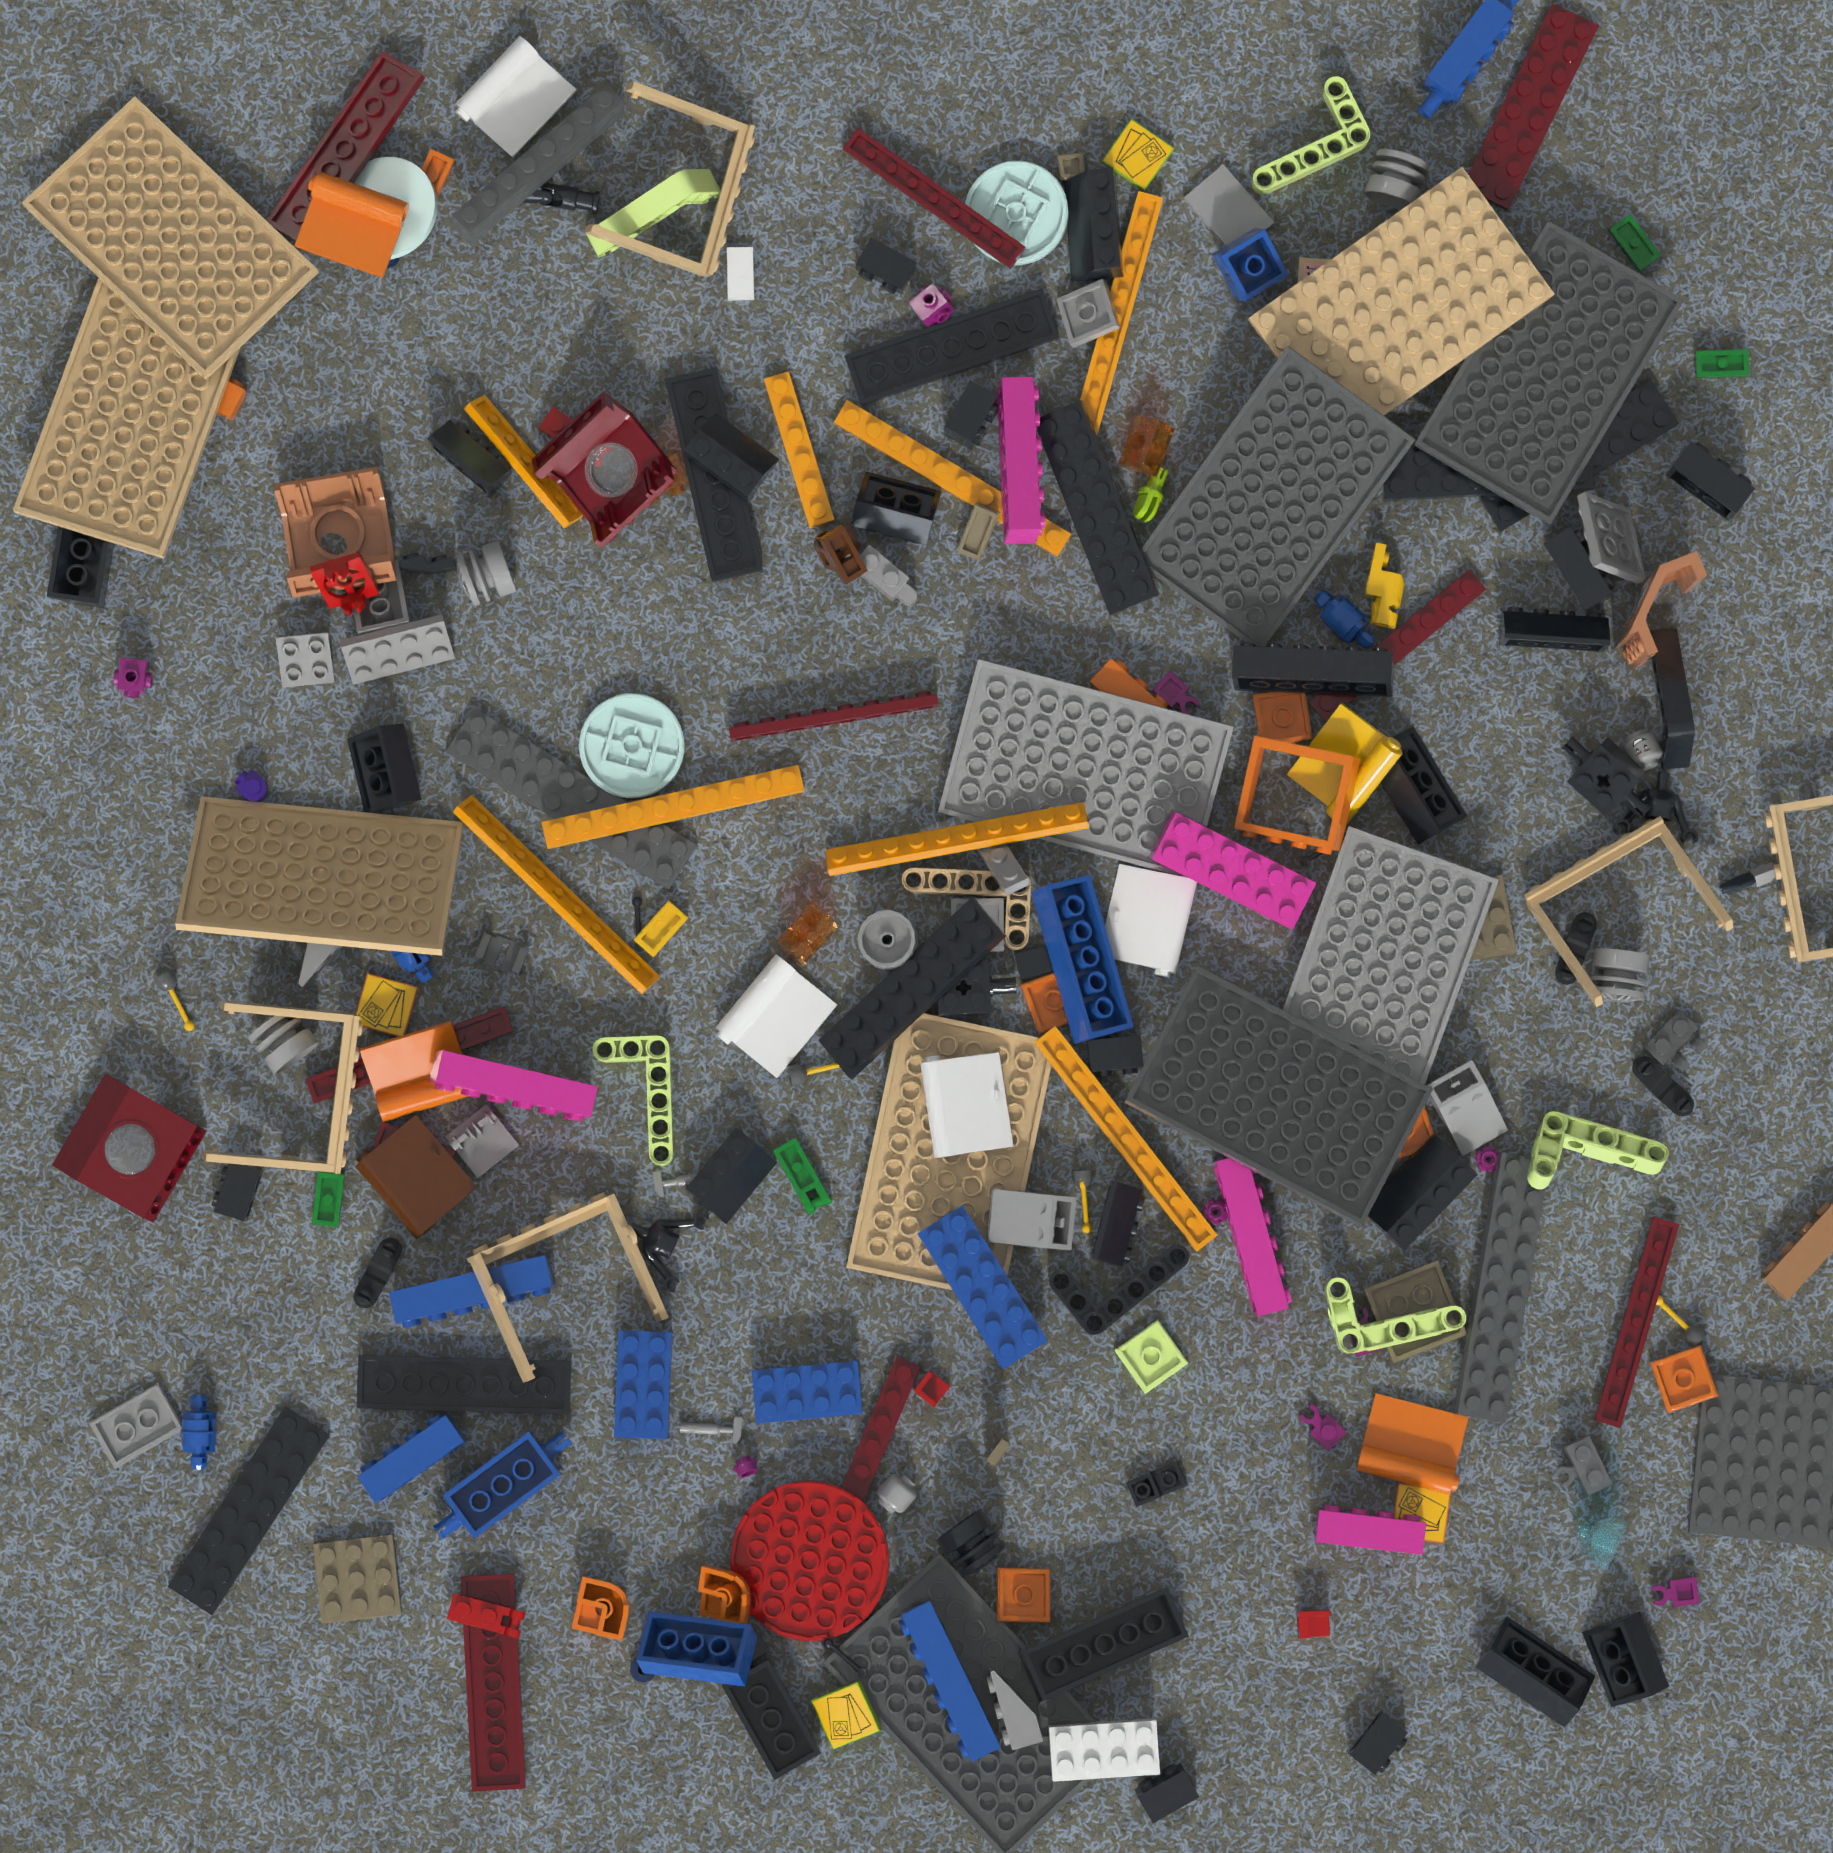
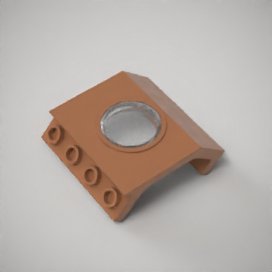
M1697 551L1660 565L1645 580L1615 648L1624 645L1625 650H1622L1624 659L1628 665L1632 664L1633 669L1643 666L1648 662V658L1658 652L1646 623V617L1661 585L1676 580L1681 593L1684 594L1693 590L1707 576Z

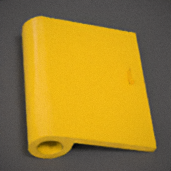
M1343 703L1339 705L1308 746L1361 758L1346 825L1349 824L1402 755L1401 744L1396 739L1385 736ZM1300 756L1287 775L1328 806L1327 814L1333 818L1344 765Z

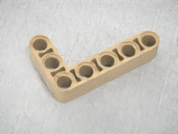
M909 868L903 873L902 886L909 893L1006 898L1005 943L1007 947L1015 951L1021 950L1027 945L1031 881L1029 877L1030 885L1026 886L1024 891H1015L1006 896L1001 887L996 891H990L986 888L985 881L988 878H994L990 871ZM910 874H917L921 878V883L913 888L907 885L906 878ZM942 875L946 877L947 885L941 889L934 887L932 880L935 876ZM964 876L972 878L974 882L973 887L969 890L962 889L958 883L960 878ZM1021 905L1025 909V915L1022 918H1014L1010 913L1012 906ZM1013 931H1019L1023 934L1024 941L1021 944L1015 945L1010 942L1009 935Z

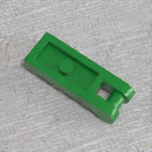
M796 1138L773 1150L809 1215L816 1212L815 1209L821 1205L827 1206L832 1203ZM815 1188L819 1195L809 1200L806 1193Z

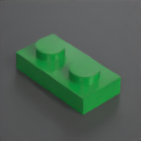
M1631 214L1608 230L1638 272H1641L1661 257V254Z
M1748 349L1696 351V379L1748 377Z
M318 1172L312 1225L339 1228L345 1182L344 1174Z

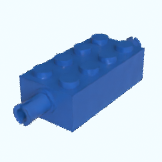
M1485 0L1427 76L1422 89L1428 92L1429 95L1417 109L1422 116L1431 119L1442 103L1448 107L1451 101L1455 104L1458 102L1468 85L1466 81L1473 82L1483 66L1482 60L1487 63L1496 51L1495 49L1499 44L1497 40L1503 42L1511 31V27L1514 24L1511 21L1514 15L1512 9L1519 0Z
M561 1430L560 1433L543 1445L529 1431L442 1495L452 1508V1513L433 1525L436 1532L447 1526V1528L439 1533V1536L445 1539L446 1536L462 1525L466 1527L475 1539L562 1475L553 1462V1457L569 1445H572L569 1438L560 1444L558 1443L567 1436L565 1432Z

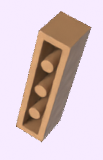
M1825 1201L1815 1212L1819 1216L1812 1223L1808 1220L1798 1230L1800 1234L1795 1242L1792 1240L1788 1241L1780 1250L1783 1255L1777 1262L1772 1259L1762 1270L1765 1275L1761 1279L1782 1299L1789 1300L1833 1252V1201L1830 1204Z

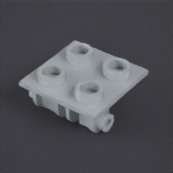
M328 632L276 637L282 688L335 682L330 650L331 638Z
M487 1104L445 1137L477 1178L519 1146Z

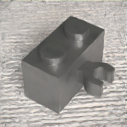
M1585 1435L1562 1446L1571 1467L1562 1466L1555 1469V1474L1567 1473L1568 1478L1565 1482L1560 1483L1561 1487L1571 1485L1574 1478H1577L1584 1494L1589 1496L1612 1485L1590 1436Z

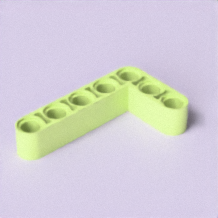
M1338 76L1329 78L1324 85L1322 93L1339 131L1258 168L1253 174L1251 182L1252 189L1260 195L1269 194L1357 153L1367 146L1370 139V130L1343 78ZM1330 86H1337L1341 89L1342 94L1333 96L1329 93L1328 88ZM1349 109L1353 113V117L1344 119L1339 111ZM1360 132L1364 136V141H1353L1351 134ZM1336 143L1340 146L1341 151L1339 153H1332L1328 150L1327 145ZM1306 154H1313L1318 162L1308 164L1304 160V156ZM1290 165L1294 169V173L1292 175H1285L1281 172L1280 167ZM1259 176H1266L1270 179L1271 183L1268 186H1261L1257 182V178Z
M710 169L682 170L598 225L627 237L635 238L685 204H704L709 202L708 199L713 196L717 198L721 189ZM586 234L598 257L605 256V252L609 250L613 252L621 247Z
M662 1036L604 1037L598 1039L593 1045V1054L601 1062L646 1061L649 1156L652 1162L658 1166L668 1165L674 1156L671 1054L668 1041ZM656 1041H661L665 1044V1051L661 1055L651 1053V1045ZM629 1042H635L639 1046V1051L635 1056H627L624 1052V1048ZM603 1043H609L612 1046V1053L608 1057H601L598 1054V1048ZM658 1067L666 1071V1077L661 1082L654 1081L651 1076L652 1071ZM663 1094L667 1097V1104L663 1108L653 1106L652 1100L655 1095ZM659 1120H664L668 1124L667 1132L662 1135H657L653 1130L655 1122ZM658 1147H666L668 1149L669 1156L665 1161H657L655 1159L654 1152Z

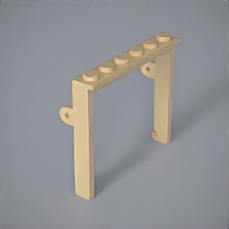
M635 81L627 83L625 91L632 93L631 98L637 99L640 96L692 116L691 120L695 123L706 126L716 125L737 133L700 263L608 230L598 224L586 225L584 233L699 276L713 275L720 263L718 258L720 248L726 242L727 234L725 231L727 224L731 221L734 214V209L732 208L734 199L739 195L741 189L740 178L748 165L746 157L748 150L752 147L755 140V134H753L755 126L744 124Z
M1833 795L1770 805L1767 808L1768 812L1764 813L1766 828H1771L1773 837L1769 839L1771 854H1776L1777 864L1773 865L1776 880L1781 881L1782 890L1778 891L1780 906H1785L1787 916H1783V925L1785 932H1790L1791 942L1787 943L1789 957L1794 958L1795 963L1833 957V948L1812 952L1808 950L1784 813L1799 810L1806 811L1833 805Z
M1661 816L1646 821L1639 829L1632 833L1623 834L1618 841L1609 846L1606 845L1599 848L1594 855L1587 859L1578 860L1573 867L1564 872L1554 874L1549 881L1542 885L1533 886L1528 893L1524 894L1527 907L1596 1007L1603 1004L1602 992L1591 981L1540 904L1659 836L1673 855L1675 864L1682 876H1688L1717 917V926L1719 928L1723 926L1726 931L1734 928L1732 918L1666 827Z
M221 1000L220 1009L228 1011V1014L243 1012L343 1022L326 1161L305 1160L288 1155L271 1157L217 1152V1148L211 1147V1151H203L202 1159L206 1162L340 1174L341 1167H344L346 1164V1152L343 1151L344 1141H348L349 1125H346L347 1116L351 1115L353 1108L350 1091L354 1089L356 1083V1074L353 1073L354 1062L357 1063L359 1058V1047H356L357 1036H361L362 1033L360 1016L348 1012Z
M604 1192L590 1198L591 1204L583 1207L581 1202L567 1208L568 1214L559 1217L558 1213L543 1219L544 1225L536 1228L534 1223L519 1229L521 1235L512 1238L511 1233L496 1239L498 1245L491 1248L487 1244L472 1250L473 1256L467 1258L468 1263H471L523 1383L535 1378L532 1372L535 1366L534 1364L529 1365L503 1306V1302L506 1300L504 1292L498 1283H493L486 1267L488 1263L608 1211L656 1323L669 1318L636 1244V1233L632 1226L628 1225L615 1194L607 1197Z

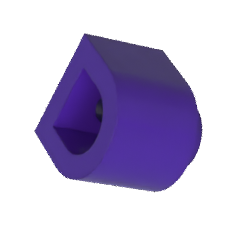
M251 769L248 773L244 770L235 780L237 784L235 790L248 801L260 802L266 798L269 790L268 784L254 770Z

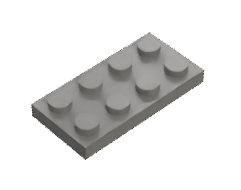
M442 614L340 640L341 649L353 685L455 659Z

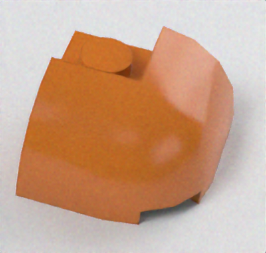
M708 1564L701 1566L698 1592H702L699 1614L722 1621L748 1624L751 1596L750 1587L744 1578L724 1568Z
M583 1576L571 1628L623 1641L629 1616V1602L626 1594L618 1586L610 1582Z

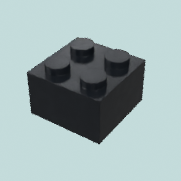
M970 381L944 426V435L972 450L974 445L979 446L986 435V423L992 424L999 411V405L997 404L998 396Z

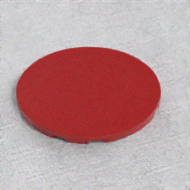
M794 1481L776 1487L764 1494L743 1515L731 1545V1571L742 1576L750 1587L751 1603L749 1613L769 1630L794 1640H824L846 1633L856 1627L878 1604L889 1575L888 1543L876 1515L852 1492L824 1481Z

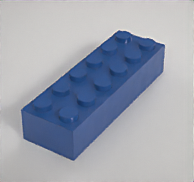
M1086 875L1052 883L1031 891L1074 1044L1133 1028L1091 876Z
M963 1205L917 1234L1002 1370L1048 1341Z
M547 1255L488 1268L493 1283H498L501 1286L507 1303L525 1300L524 1294L533 1293V1297L547 1295L551 1293L550 1288L555 1287ZM475 1272L389 1292L396 1324H403V1328L421 1325L420 1319L428 1317L429 1322L446 1319V1313L455 1311V1315L473 1312L472 1307L481 1305V1309L490 1308Z
M930 1599L902 1612L901 1616L903 1619L899 1620L901 1629L905 1637L911 1635L914 1641L910 1647L917 1661L922 1659L926 1666L922 1669V1672L928 1684L934 1683L937 1689L934 1697L940 1709L945 1707L949 1716L946 1717V1722L952 1734L958 1732L961 1738L957 1743L964 1759L970 1757L973 1762L1001 1748Z

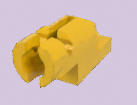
M1376 543L1373 549L1364 597L1375 599L1374 602L1371 601L1370 624L1395 629L1398 614L1389 609H1398L1400 607L1404 581L1401 574L1382 570V567L1387 568L1390 553L1385 552L1386 544Z

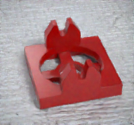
M360 551L310 566V573L329 609L341 606L343 612L350 616L353 608H356L358 613L362 612L366 605V598L379 595V588ZM347 575L352 577L349 582L345 583L337 579L338 576H340L341 580H344ZM364 578L363 587L355 590L353 586L355 580ZM339 586L345 588L347 593L342 595L336 594L328 588Z

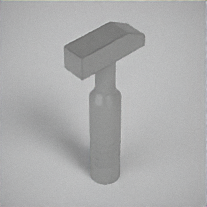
M661 1171L652 1172L655 1191L660 1198L665 1197L663 1187L674 1185L679 1187L687 1186L698 1173L682 1175L675 1179L662 1181Z
M734 1417L733 1427L709 1423L681 1422L680 1433L714 1435L733 1433V1444H737L742 1435V1417Z

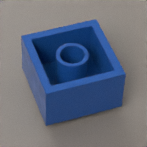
M1254 228L1212 254L1235 300L1247 301L1289 275L1265 229Z

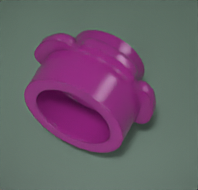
M1491 1146L1483 1147L1482 1151H1478L1475 1156V1160L1478 1163L1477 1167L1483 1172H1494L1499 1151H1495ZM1487 1157L1491 1158L1490 1162L1486 1161Z
M1212 1199L1205 1204L1202 1215L1211 1225H1220L1222 1221H1226L1228 1218L1225 1202L1222 1200L1215 1201ZM1213 1210H1217L1218 1214L1215 1215Z
M745 1456L735 1461L736 1465L733 1467V1471L737 1472L738 1478H745L758 1472L757 1459Z

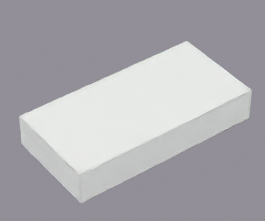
M727 247L728 301L754 300L753 247Z

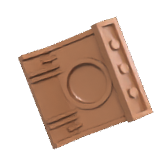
M378 467L274 484V491L285 533L290 571H287V580L292 598L321 593L310 573V566L359 551L376 584L396 581L393 539L384 484ZM327 533L339 534L347 543L346 551L339 555L328 553L321 545L322 537ZM347 575L344 580H341L340 576H338L337 579L345 583L349 582L352 577ZM364 578L355 580L353 586H363ZM334 586V587H331V588H328V589H329L330 591H336V590H342V589H345V588H341V587H339V586Z

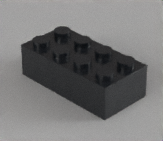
M770 1658L749 1669L745 1687L722 1684V1688L774 1780L821 1754L820 1747Z

